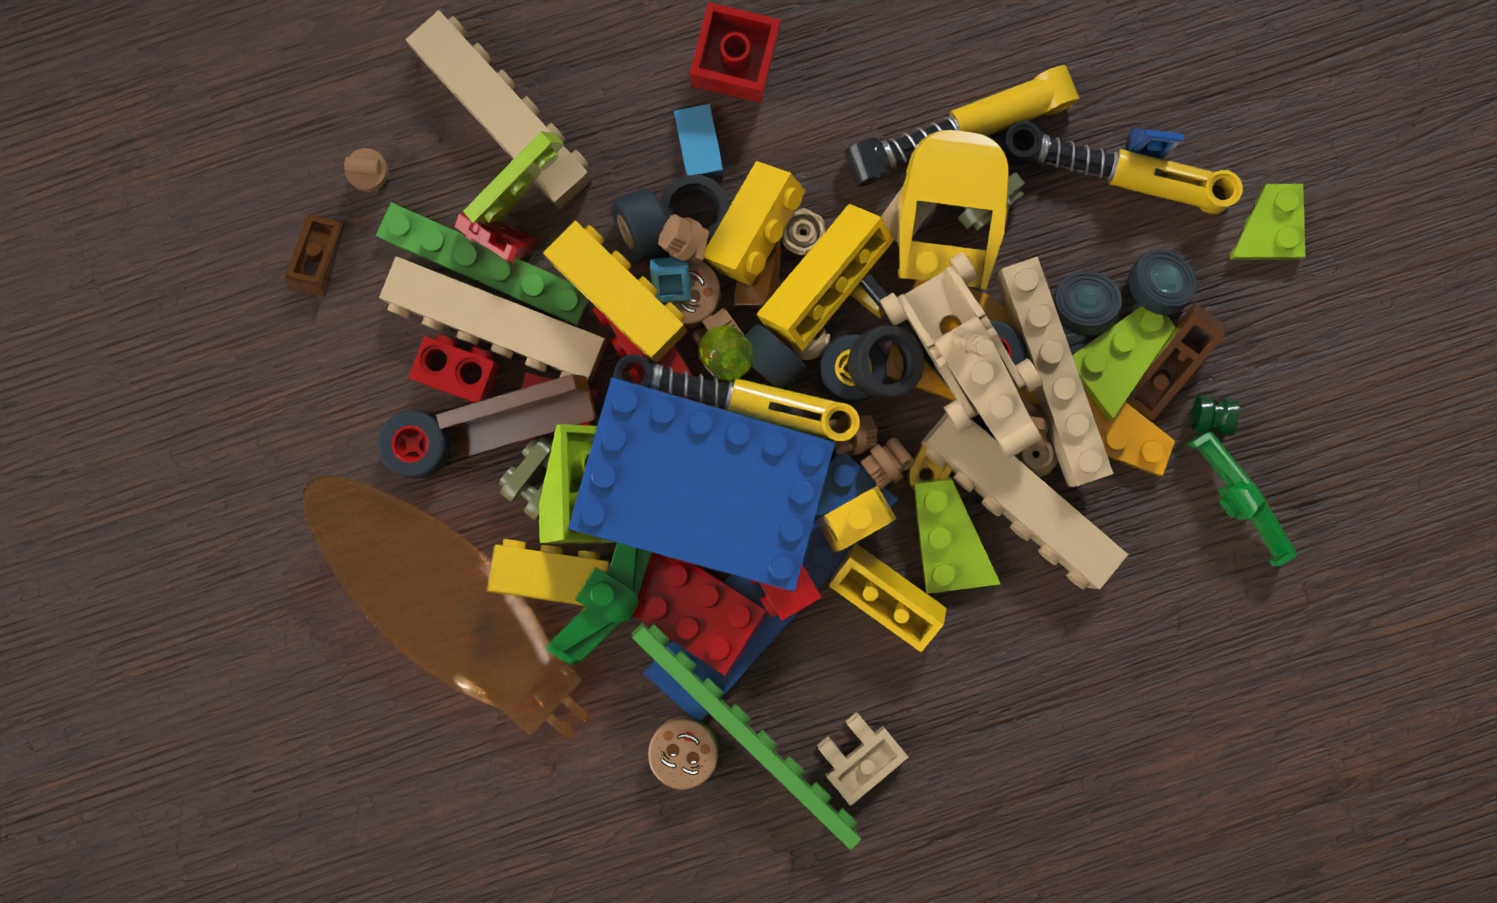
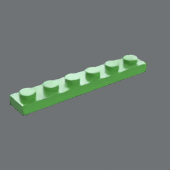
M392 202L376 233L379 239L579 327L590 303L571 282L520 259L514 262L507 261L482 244L467 239L464 234Z

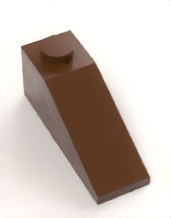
M1194 303L1177 323L1176 328L1125 402L1151 421H1154L1225 337V324Z

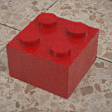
M708 2L690 70L691 87L762 104L780 36L781 20Z

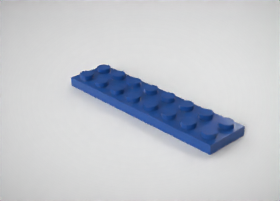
M846 453L837 455L829 464L802 563L817 590L836 570L854 544L833 553L816 520L877 486L867 471ZM883 487L880 491L891 508L898 499ZM732 574L726 579L724 584L766 610L760 599L766 593L759 582L752 585L749 579ZM768 613L728 676L723 675L673 641L667 647L676 655L680 651L685 653L697 666L693 672L703 682L708 677L715 682L724 692L720 697L722 698L796 614L781 621L779 615L771 618ZM655 660L644 671L643 674L697 722L700 723L709 713Z

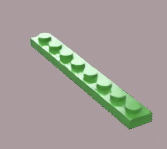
M642 622L632 632V638L850 850L860 842L861 838L855 829L858 822L844 808L837 812L828 803L832 797L817 782L810 786L801 777L805 771L793 758L788 756L784 760L774 751L778 747L777 743L763 730L757 734L748 725L751 718L737 704L730 708L720 698L724 692L709 677L703 682L693 672L697 666L685 653L680 651L676 655L666 646L670 641L669 638L656 625L653 624L648 628Z

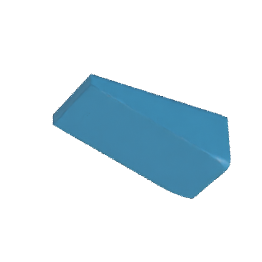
M710 104L675 110L674 114L686 175H702L708 178L724 176Z

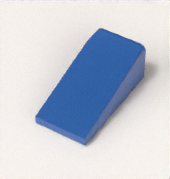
M1132 128L1129 135L1128 151L1164 159L1184 140V134Z

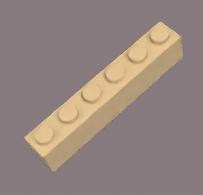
M438 10L406 38V41L419 58L512 159L541 131L555 133L562 142L566 140L552 123L546 127L537 117L541 114L540 110L527 96L522 100L513 91L517 87L516 84L502 69L498 73L494 71L488 64L492 58L479 43L472 46L464 38L467 31L454 16L447 19ZM564 146L558 151L557 160L550 167L543 170L534 181L559 210L592 181L586 171L590 167L589 163L577 150L570 153Z
M395 257L379 296L381 300L389 304L387 310L407 319L410 313L423 317L421 324L440 332H443L445 326L458 331L456 338L476 346L479 340L492 344L490 351L509 359L512 358L513 353L527 358L525 365L544 373H546L548 367L560 371L559 378L571 374L583 375L587 377L588 383L592 384L608 344L605 338L399 257Z
M1038 257L1002 268L994 277L1011 326L1023 338L1026 348V359L1028 358L1042 379L1043 385L1035 389L1034 392L1038 404L1042 408L1043 418L1049 420L1048 433L1067 487L1079 486L1112 475L1113 471Z
M945 413L920 443L928 449L925 455L941 468L944 465L950 467L956 474L953 479L962 488L969 492L974 489L984 498L981 503L996 516L1003 514L1012 522L1010 528L1019 537L1026 541L1031 538L1041 547L1038 550L1040 555L1053 565H1057L1059 562L1069 571L1066 576L1075 585L1083 590L1086 587L1101 589L1128 554L1015 456L1008 459L998 442L972 419H970L972 426L958 433Z

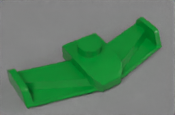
M1212 432L1198 434L1185 444L1189 449L1196 447L1224 481L1225 484L1216 489L1222 497L1219 502L1224 511L1230 517H1236L1237 520L1250 519L1273 556L1269 559L1271 566H1281L1297 557L1298 554L1266 502L1265 497Z
M617 543L608 572L606 573L594 566L575 597L576 601L586 607L545 645V650L570 665L578 666L622 622L628 621L639 604L638 595L652 552Z

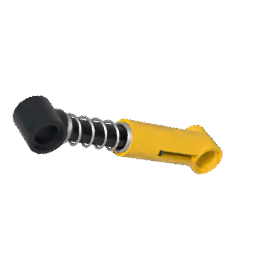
M1061 65L1039 74L1031 81L952 110L949 114L950 117H945L943 122L939 124L931 122L928 128L921 129L918 127L915 133L910 135L903 133L902 137L897 140L889 138L888 141H878L877 138H869L848 147L844 151V155L857 187H864L889 176L891 168L896 167L898 162L904 160L907 163V159L911 158L918 143L934 132L955 130L989 136L1010 128L1014 123L1028 121L1044 114L1049 116L1064 111L1077 104L1080 98L1067 66Z
M1029 121L1014 123L1000 143V147L1004 151L1007 162L1010 165L1023 166L1028 163L1035 164L1038 162L1044 164L1045 162L1056 164L1057 168L1059 165L1070 167L1071 172L1074 169L1085 171V175L1088 172L1100 175V179L1103 176H1107L1109 185L1197 206L1208 214L1224 212L1234 205L1243 193V185L1240 178L1229 170L1213 172L1123 149H1118L1117 153L1107 154L1104 153L1102 148L1095 151L1091 150L1088 145L1083 147L1075 146L1073 141H1070L1068 144L1060 142L1058 137L1052 140L1049 135H1045L1035 124ZM1013 138H1024L1029 144V150H1018L1013 144ZM1213 185L1220 186L1224 190V200L1214 196L1212 192Z
M630 354L622 357L614 369V378L626 381L624 378L625 368L629 364L638 363L644 368L645 377L637 385L684 397L685 399L688 398V400H697L702 404H714L716 408L723 406L726 411L728 410L736 414L830 440L846 441L851 439L857 433L860 425L857 411L846 403L735 378V382L732 383L731 381L728 384L718 382L717 378L712 381L704 379L702 374L695 377L688 375L687 371H684L683 374L674 372L671 367L665 370V367L658 365L656 361L645 359L639 355ZM784 406H789L821 415L819 421L783 413ZM836 411L845 412L849 418L848 428L841 433L834 432L829 426L830 416Z

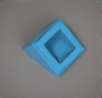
M674 257L651 259V283L658 290L655 297L661 303L691 301L688 260L680 261Z

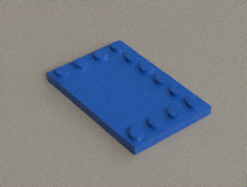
M612 377L568 529L795 592L835 442Z

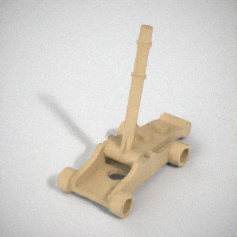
M961 252L949 259L951 266L947 267L942 273L904 295L901 294L896 297L894 293H891L881 299L880 303L893 325L896 326L906 319L909 320L956 400L943 408L956 431L961 433L971 427L970 419L979 414L996 438L1003 453L1009 459L1042 440L1018 391L1026 388L1028 392H1031L1042 386L1043 382L1028 358L1017 365L1013 363L998 333L966 286L967 283L978 277L965 253ZM954 316L961 321L962 325L945 335L941 333L939 327L944 318Z

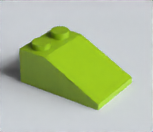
M556 425L539 502L540 543H616L568 529L597 426Z

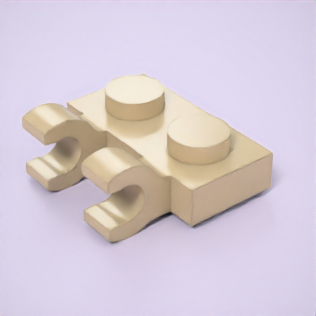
M855 712L846 720L847 725L862 742L845 757L829 736L817 744L820 752L833 766L826 773V777L850 806L908 758L907 754L884 726L874 733L858 712Z

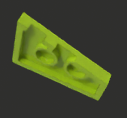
M541 131L463 211L473 223L502 222L541 172L557 160V153L564 143L555 133Z
M1141 306L1072 355L1084 390L1108 422L1115 417L1176 328L1167 315L1153 313Z
M950 477L914 481L913 489L926 594L1000 585V581L953 480Z

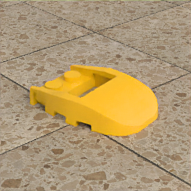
M955 130L937 131L926 136L916 146L907 167V175L902 192L899 194L898 247L900 269H898V277L928 281L951 266L949 259L964 252L978 277L967 283L966 286L986 289L1001 246L1009 208V168L1007 158L1002 148L987 136ZM917 201L993 210L987 250L912 241Z

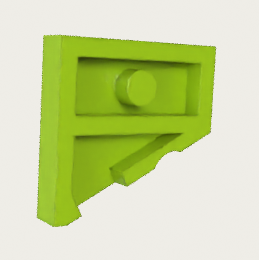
M1303 184L1264 185L1254 202L1255 207L1252 213L1248 215L1242 228L1244 230L1238 243L1230 253V260H1287L1306 257Z

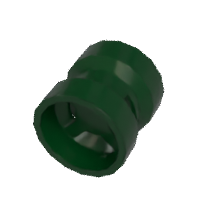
M1197 395L1191 411V428L1193 432L1207 433L1212 429L1216 430L1219 435L1232 436L1237 429L1240 411L1237 399L1223 398L1221 401L1214 402L1211 396Z

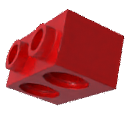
M437 334L435 340L424 336L409 374V379L473 403L489 398L500 368L499 364L491 360L493 357L492 353L473 346L470 352L456 348L458 345L457 340L441 334ZM438 353H445L447 357L446 366L440 371H433L431 368L432 358ZM471 366H480L482 369L481 379L475 384H468L465 379L466 371Z

